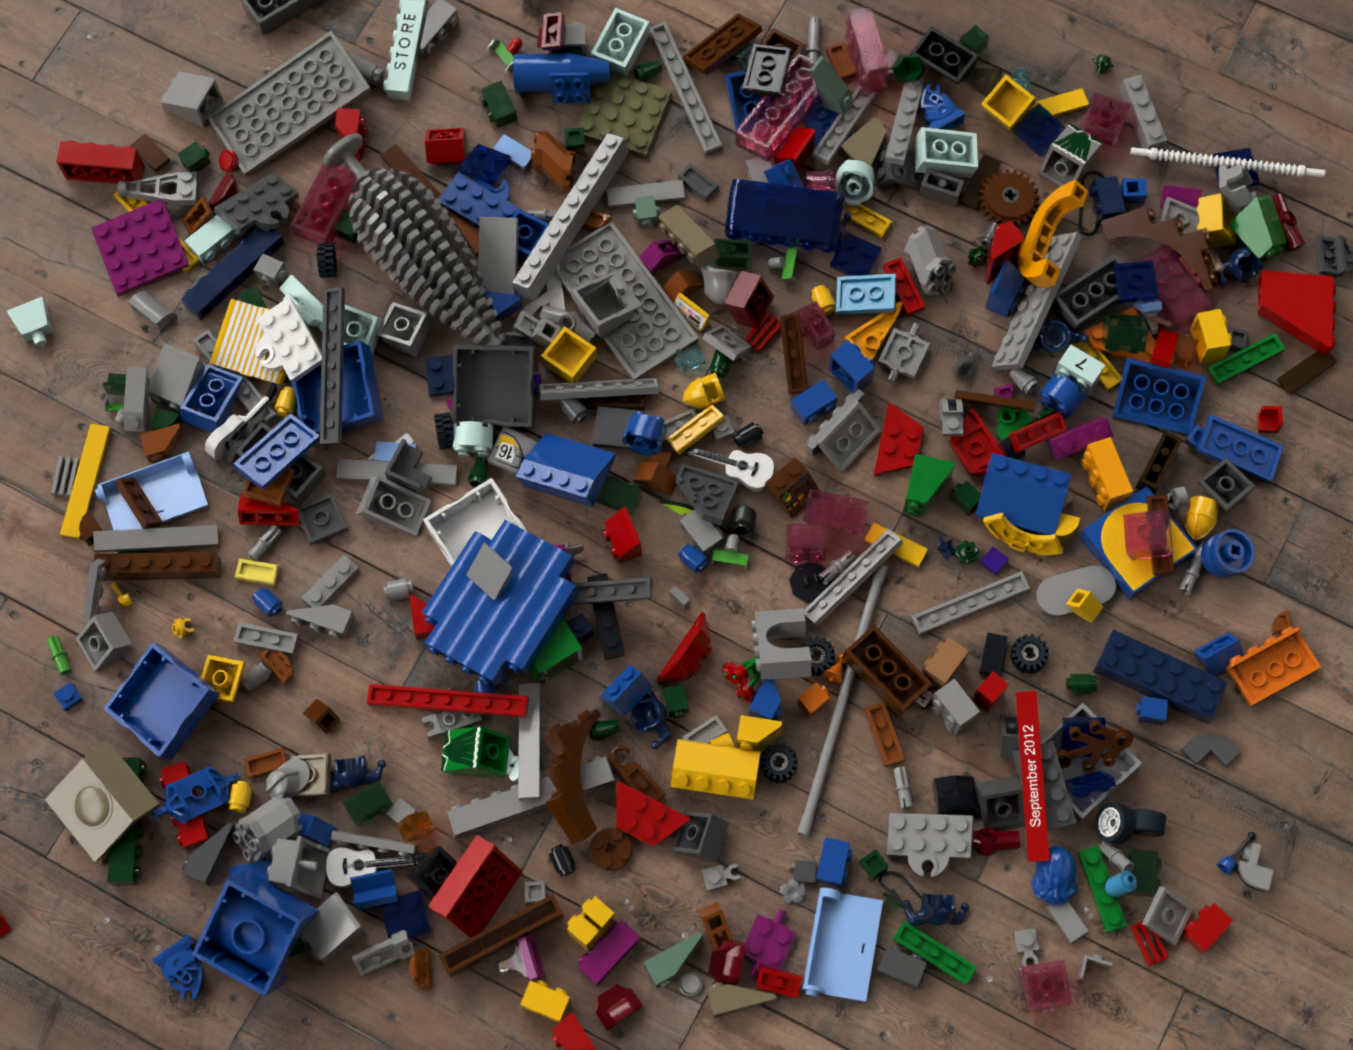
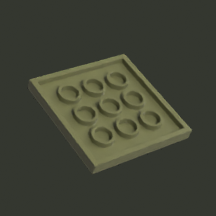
M611 71L610 82L593 86L590 93L591 103H586L577 128H584V138L597 143H602L607 133L622 137L626 142L629 153L647 158L671 98L672 90L644 81L640 82V80Z

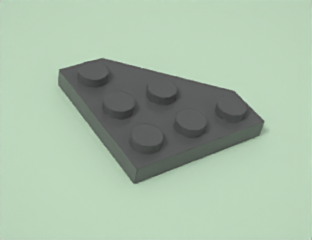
M686 464L681 465L675 481L702 520L722 525L738 488L739 481Z

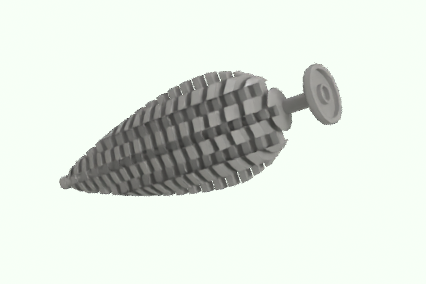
M359 133L350 134L335 143L324 155L322 161L327 168H335L346 163L357 177L352 187V191L357 192L350 194L349 218L353 224L352 229L354 233L357 232L358 234L357 241L359 245L361 243L365 245L364 251L366 254L371 252V260L375 264L378 263L380 265V270L384 273L386 272L389 278L399 285V288L405 293H409L408 295L411 299L419 301L421 307L429 309L431 315L438 317V313L442 312L439 318L442 323L446 324L448 321H451L450 328L455 331L458 329L462 331L461 335L466 339L475 337L472 341L473 344L484 345L487 340V345L503 346L505 343L504 334H500L498 338L496 337L502 329L501 322H493L498 316L496 309L487 310L493 305L491 297L487 300L485 298L488 293L486 284L484 283L483 287L479 289L483 282V276L480 271H477V263L475 260H472V252L467 248L468 244L461 236L460 230L455 227L453 218L450 219L447 209L441 207V201L438 198L435 199L433 192L430 189L427 190L426 186L420 183L417 178L410 176V173H398V169L390 168L388 172L384 168L366 171L354 156L363 144V139Z

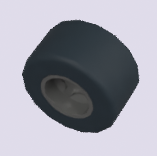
M1131 809L1136 821L1133 834L1159 837L1165 834L1166 815L1164 813L1147 809Z

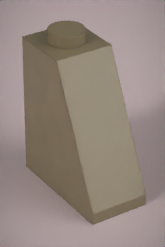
M873 117L840 146V155L845 160L863 161L873 168L886 139L887 129L885 125Z

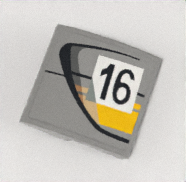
M503 426L488 458V464L504 469L508 474L516 477L524 458L538 442Z

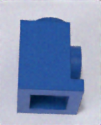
M1146 178L1122 179L1120 189L1123 202L1144 204L1147 198Z

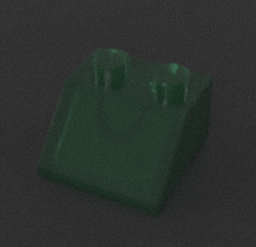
M1103 313V345L1105 349L1111 352L1124 350L1132 354L1145 352L1148 328L1143 316Z

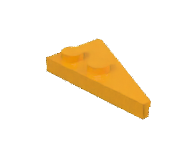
M900 301L896 304L895 312L879 314L845 336L844 340H849L852 344H856L865 358L869 357L873 360L903 308L902 302Z

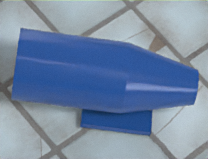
M515 54L513 59L515 92H552L553 104L591 103L590 87L607 83L611 80L610 62L578 54Z

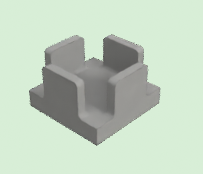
M1241 164L1228 169L1227 165L1219 168V189L1235 217L1257 197L1255 191L1250 193L1246 187L1252 184V179L1247 169L1242 167Z

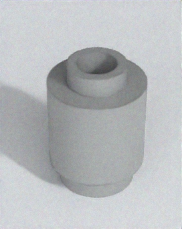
M893 50L886 51L881 56V71L886 80L897 79L892 66L900 55Z
M406 578L388 581L387 586L383 587L385 598H390V602L407 599L409 595H414L411 579L406 580Z

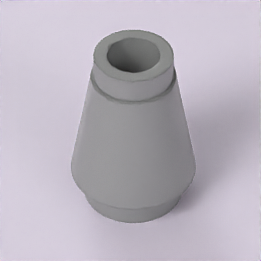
M1020 368L1012 369L1009 374L1022 393L1027 395L1033 393L1039 385L1035 377Z
M261 661L259 664L256 663L242 684L251 692L271 678L270 675L273 672Z

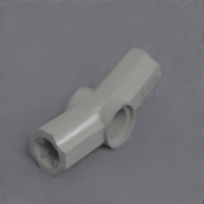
M548 305L543 306L539 317L540 320L547 318L559 325L561 329L565 326L590 344L597 337L594 329L584 322L577 312H568ZM568 317L572 319V326L567 322Z

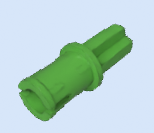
M57 635L48 637L47 644L52 654L51 659L55 661L59 675L69 674L72 672V668L69 665L66 657L67 652L63 650L59 637Z

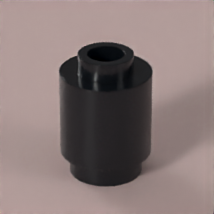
M751 422L736 431L733 439L740 449H747L762 440L764 432L758 423L755 425Z
M560 844L551 848L549 857L556 873H559L560 877L576 871L574 867L576 864L568 846L563 847Z

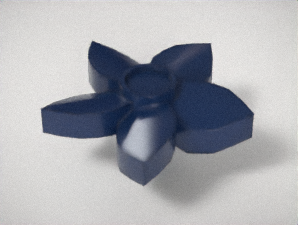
M939 537L941 545L937 547V550L943 553V557L948 560L951 556L955 555L956 550L951 547L952 540L945 542L942 537Z

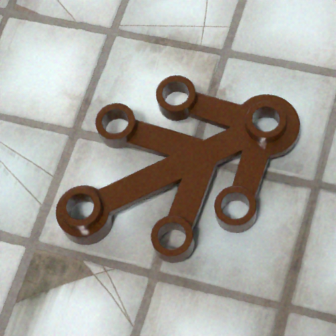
M1093 720L1089 724L1090 732L1095 735L1102 734L1109 737L1101 740L1082 733L1079 727H1072L1069 730L1071 740L1081 741L1089 745L1071 751L1058 750L1056 753L1061 769L1068 768L1072 763V759L1092 753L1089 759L1082 762L1083 771L1085 773H1092L1095 771V765L1104 750L1111 746L1113 747L1110 752L1103 754L1102 761L1106 767L1113 766L1121 749L1131 746L1134 739L1132 732L1125 728L1115 731L1102 726L1099 720Z

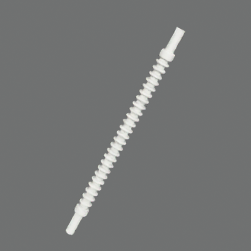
M1131 147L1130 155L1149 157L1151 160L1159 158L1160 161L1162 159L1167 161V159H1170L1171 162L1173 160L1176 162L1181 161V163L1187 161V164L1192 162L1193 165L1197 162L1198 165L1201 163L1204 166L1206 164H1209V166L1213 164L1214 167H1217V165H1220V167L1227 165V167L1230 166L1231 168L1241 164L1248 171L1253 169L1254 172L1256 170L1259 172L1264 170V173L1269 171L1270 174L1272 172L1278 174L1280 172L1281 175L1286 173L1287 176L1289 174H1292V176L1297 174V177H1304L1305 175L1324 178L1325 170L1306 168L1305 165L1296 167L1295 164L1293 166L1290 164L1286 166L1285 163L1280 165L1279 162L1276 164L1271 162L1269 164L1268 161L1263 163L1262 160L1260 162H1257V160L1252 162L1251 159L1246 161L1245 158L1243 160L1240 158L1235 160V157L1232 159L1229 157L1224 158V156L1218 158V155L1213 157L1212 154L1208 157L1207 154L1202 156L1201 153L1199 155L1194 153L1192 155L1191 152L1185 154V151L1182 153L1177 151L1175 153L1174 150L1169 152L1168 149L1166 151L1161 149L1159 151L1158 148L1142 149Z

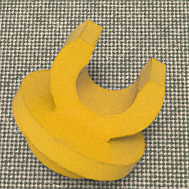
M175 619L172 624L173 634L177 635L180 639L184 638L185 635H191L195 629L185 627V625L190 623L191 619Z

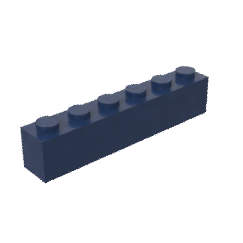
M256 227L254 232L249 237L244 238L235 250H231L224 260L215 264L206 276L201 277L192 289H188L183 294L181 300L184 306L201 321L254 273L253 269L262 254L271 257L285 244L282 235L275 229L266 232Z

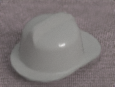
M291 759L270 773L266 781V791L270 797L274 798L283 795L284 799H292L309 781L310 769L303 760Z

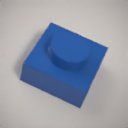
M1197 424L1184 442L1197 450L1204 429Z
M69 682L53 693L65 711L83 700L72 682Z

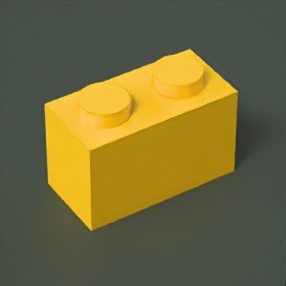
M537 979L536 982L530 981L520 1006L560 1023L571 1001V998L567 996L568 992L557 987L555 990L547 988V983Z

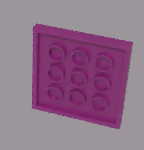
M156 200L91 227L117 296L189 267L187 257L163 200Z

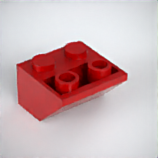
M337 109L335 127L339 139L341 140L353 133H359L364 142V138L368 136V127L365 126V117H362L361 110ZM365 143L362 144L359 151L354 155L359 162H361V156L365 154Z

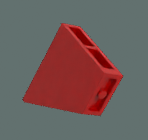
M1262 270L1258 278L1257 314L1316 351L1319 350L1324 354H1329L1330 350L1335 347L1333 331L1335 330L1336 320L1333 319V314L1336 310V302H1333V296L1336 293V284H1333V277Z

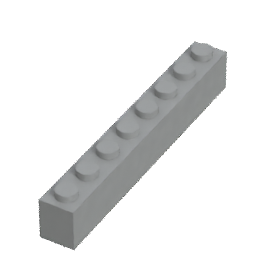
M601 756L590 759L589 763L580 765L581 784L584 795L615 785L606 757L601 758ZM540 777V800L519 801L518 784L510 787L511 790L506 792L502 790L496 791L491 794V797L485 799L479 797L473 799L471 804L465 806L459 804L451 807V811H448L447 814L456 839L548 808L545 802L552 797L551 793L556 790L549 777L543 779Z

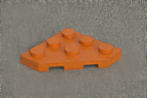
M1134 307L1094 325L1082 333L1089 336L1088 344L1092 350L1112 354L1111 356L1124 360L1126 357L1150 362L1156 343Z

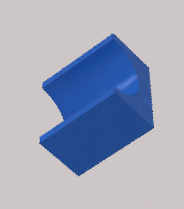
M245 870L227 879L192 955L263 996H267L285 984L287 976L283 975L287 959L298 938L310 922L317 917L319 910L254 873Z

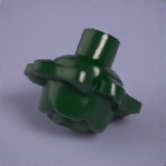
M1099 54L1097 58H1092V61L1097 66L1096 73L1103 74L1104 69L1114 67L1109 56Z
M983 246L971 249L968 255V264L974 268L984 265L988 259V249Z
M965 540L962 544L957 545L955 555L959 557L961 563L966 561L967 564H971L973 561L978 560L979 556L977 554H979L980 549L976 547L975 542L969 543Z

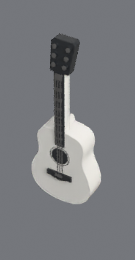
M272 382L266 396L246 416L233 414L223 425L213 431L205 443L206 453L217 461L223 459L229 453L232 443L244 435L248 422L254 419L273 400V397L278 392L277 385Z
M692 445L680 454L681 456L688 457L697 456L726 466L725 474L727 478L739 481L747 489L754 492L765 490V482L773 476L774 463L768 455L762 453L746 454L735 450L727 458L695 448Z
M336 848L327 857V877L335 887L348 888L352 886L351 877L377 872L378 868L417 866L428 853L413 854L411 857L377 860L371 850L354 851L349 848Z

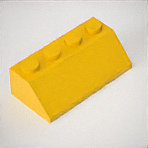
M678 739L670 787L754 799L761 751Z

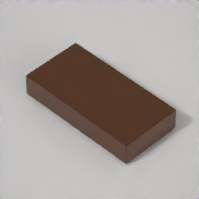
M143 134L131 144L132 147L137 149L140 157L155 172H158L171 161L146 134Z

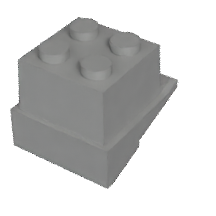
M616 270L571 290L572 298L576 302L579 311L600 338L633 318V311L642 307V304Z
M297 836V840L277 839L271 852L273 857L272 865H269L267 869L268 881L280 889L297 892L302 897L321 900L327 876L326 861L332 850L302 836Z

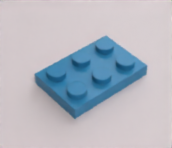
M896 274L837 277V315L895 312Z

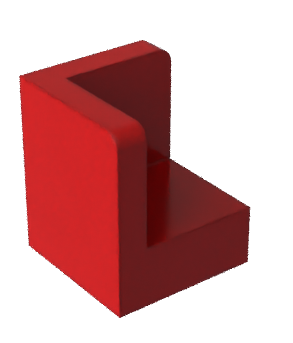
M1262 406L1257 413L1258 433H1278L1283 426L1282 406Z

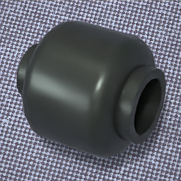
M746 504L734 507L730 514V528L738 535L749 534L756 526V511Z

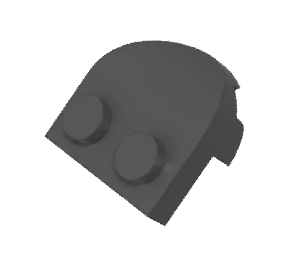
M1318 235L1314 238L1318 274L1339 277L1353 268V247H1350L1346 242L1347 238L1341 235L1336 238Z

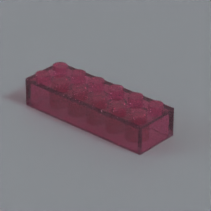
M800 53L796 55L787 67L780 98L763 96L735 131L736 146L769 162L820 97L810 72L816 61Z

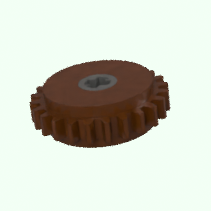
M1006 169L1005 173L999 170L997 175L992 173L991 177H987L985 183H982L978 194L980 196L978 202L982 203L979 208L984 210L983 216L989 215L988 221L994 220L997 225L998 223L1006 224L1010 220L1017 228L1020 227L1021 222L1026 225L1028 220L1031 221L1033 219V215L1038 210L1036 208L1040 205L1038 202L1040 195H1036L1039 189L1033 188L1035 182L1030 183L1029 176L1024 178V173L1022 172L1019 175L1016 170L1013 173H1010L1009 169Z

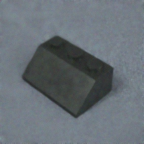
M932 26L910 53V55H919L923 64L956 84L968 78L975 69L979 56Z

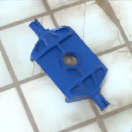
M206 767L165 787V804L163 807L153 810V815L155 819H158L161 816L170 814L183 825H186L189 820L223 804L227 806L229 802L228 787L240 781V776L236 772L231 776L225 777L215 768ZM201 789L203 795L196 797L192 794V790Z

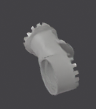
M1183 486L1173 488L1167 494L1168 502H1171L1168 504L1170 515L1176 514L1181 505L1188 504V495Z

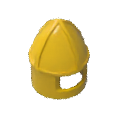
M716 373L692 381L684 391L682 401L690 407L700 409L726 400Z
M1203 496L1191 497L1189 500V512L1185 514V527L1188 534L1195 541L1208 535L1217 524L1220 505L1215 500Z

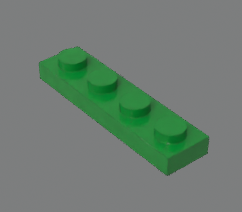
M1276 333L1209 366L1207 372L1216 386L1283 353L1286 348Z
M1099 846L1078 851L1077 854L1105 932L1109 933L1127 927L1117 897H1111L1106 892L1105 884L1110 877Z
M903 921L892 939L965 986L977 968L976 965Z

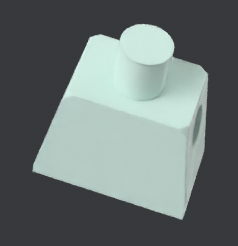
M42 297L7 310V313L26 342L34 341L36 347L44 346L47 343L45 335L52 332L48 306Z

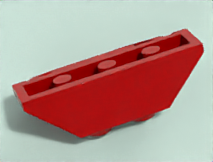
M700 613L657 676V684L665 685L689 680L691 675L695 676L701 668L700 662L703 658L707 659L712 651L705 613Z

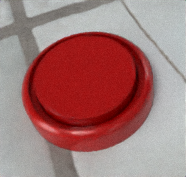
M232 150L222 151L219 156L220 168L225 172L234 171L238 164L236 153Z

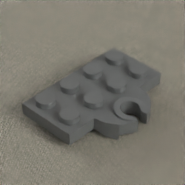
M272 172L214 207V213L240 234L254 225L263 231L269 232L271 229L280 228V222L277 219H273V217L281 218L284 224L288 222V204L298 199L299 193Z

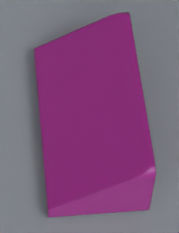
M1164 185L1161 190L1160 208L1163 209L1167 197L1197 208L1199 206V198L1202 196V189Z

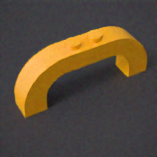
M1077 180L1062 185L1046 198L1035 213L1018 259V269L1027 280L1038 288L1055 286L1061 269L1049 259H1045V256L1060 220L1070 211L1084 206L1089 191Z

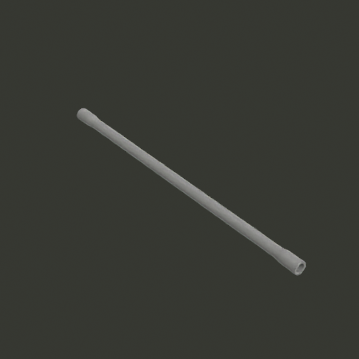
M881 565L873 574L872 584L855 641L869 630L880 589L888 569L885 565ZM847 665L806 808L797 834L809 837L814 814L856 672L849 665Z

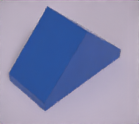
M488 291L485 296L486 300L490 297L492 298L493 305L489 309H496L498 314L497 320L500 322L522 308L523 305L520 295Z
M300 813L301 818L298 819V825L302 824V830L298 836L329 848L333 841L331 840L332 831L338 828L316 816Z

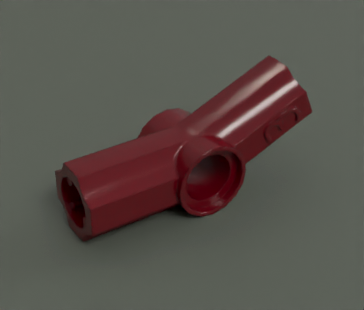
M1281 193L1273 194L1271 197L1273 198L1287 241L1285 245L1289 252H1292L1302 247L1305 241L1296 226L1297 220L1289 210L1284 195Z
M982 828L979 831L973 830L972 849L977 850L981 855L991 856L996 851L1020 848L1018 830L999 832L991 828Z

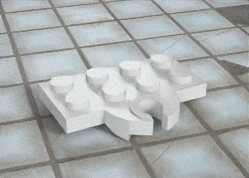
M290 297L257 318L265 335L259 339L255 355L258 359H262L265 353L270 352L269 358L260 362L263 367L273 372L284 368L289 379L294 383L322 364V352Z

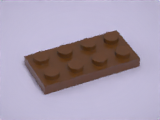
M738 13L682 58L686 64L707 76L763 32L762 27Z

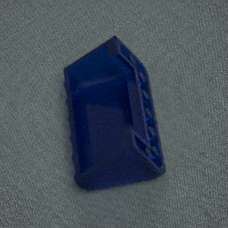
M733 179L730 187L724 232L726 237L733 240L746 238L749 242L761 241L769 245L782 244L789 248L796 246L803 247L806 250L817 249L825 253L839 252L848 214L846 199L844 195L838 192Z

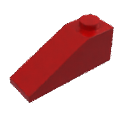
M241 493L237 509L240 525L300 526L297 508L282 503L280 508L244 497Z

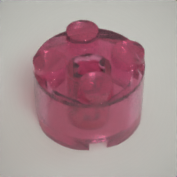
M806 171L808 210L835 208L833 171Z

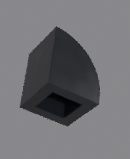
M1010 436L999 443V447L1006 457L1016 460L1025 457V450L1015 453Z

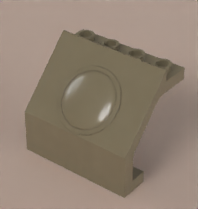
M109 741L82 758L45 799L46 803L94 862L98 861L101 866L108 862L109 850L133 824L148 814L152 817V811L159 809V802Z

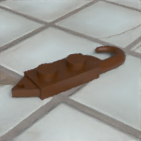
M623 745L613 747L608 755L609 763L622 779L635 790L666 805L664 797L666 793L638 763L629 762L622 766L616 759L618 751L624 750L629 753L630 749Z

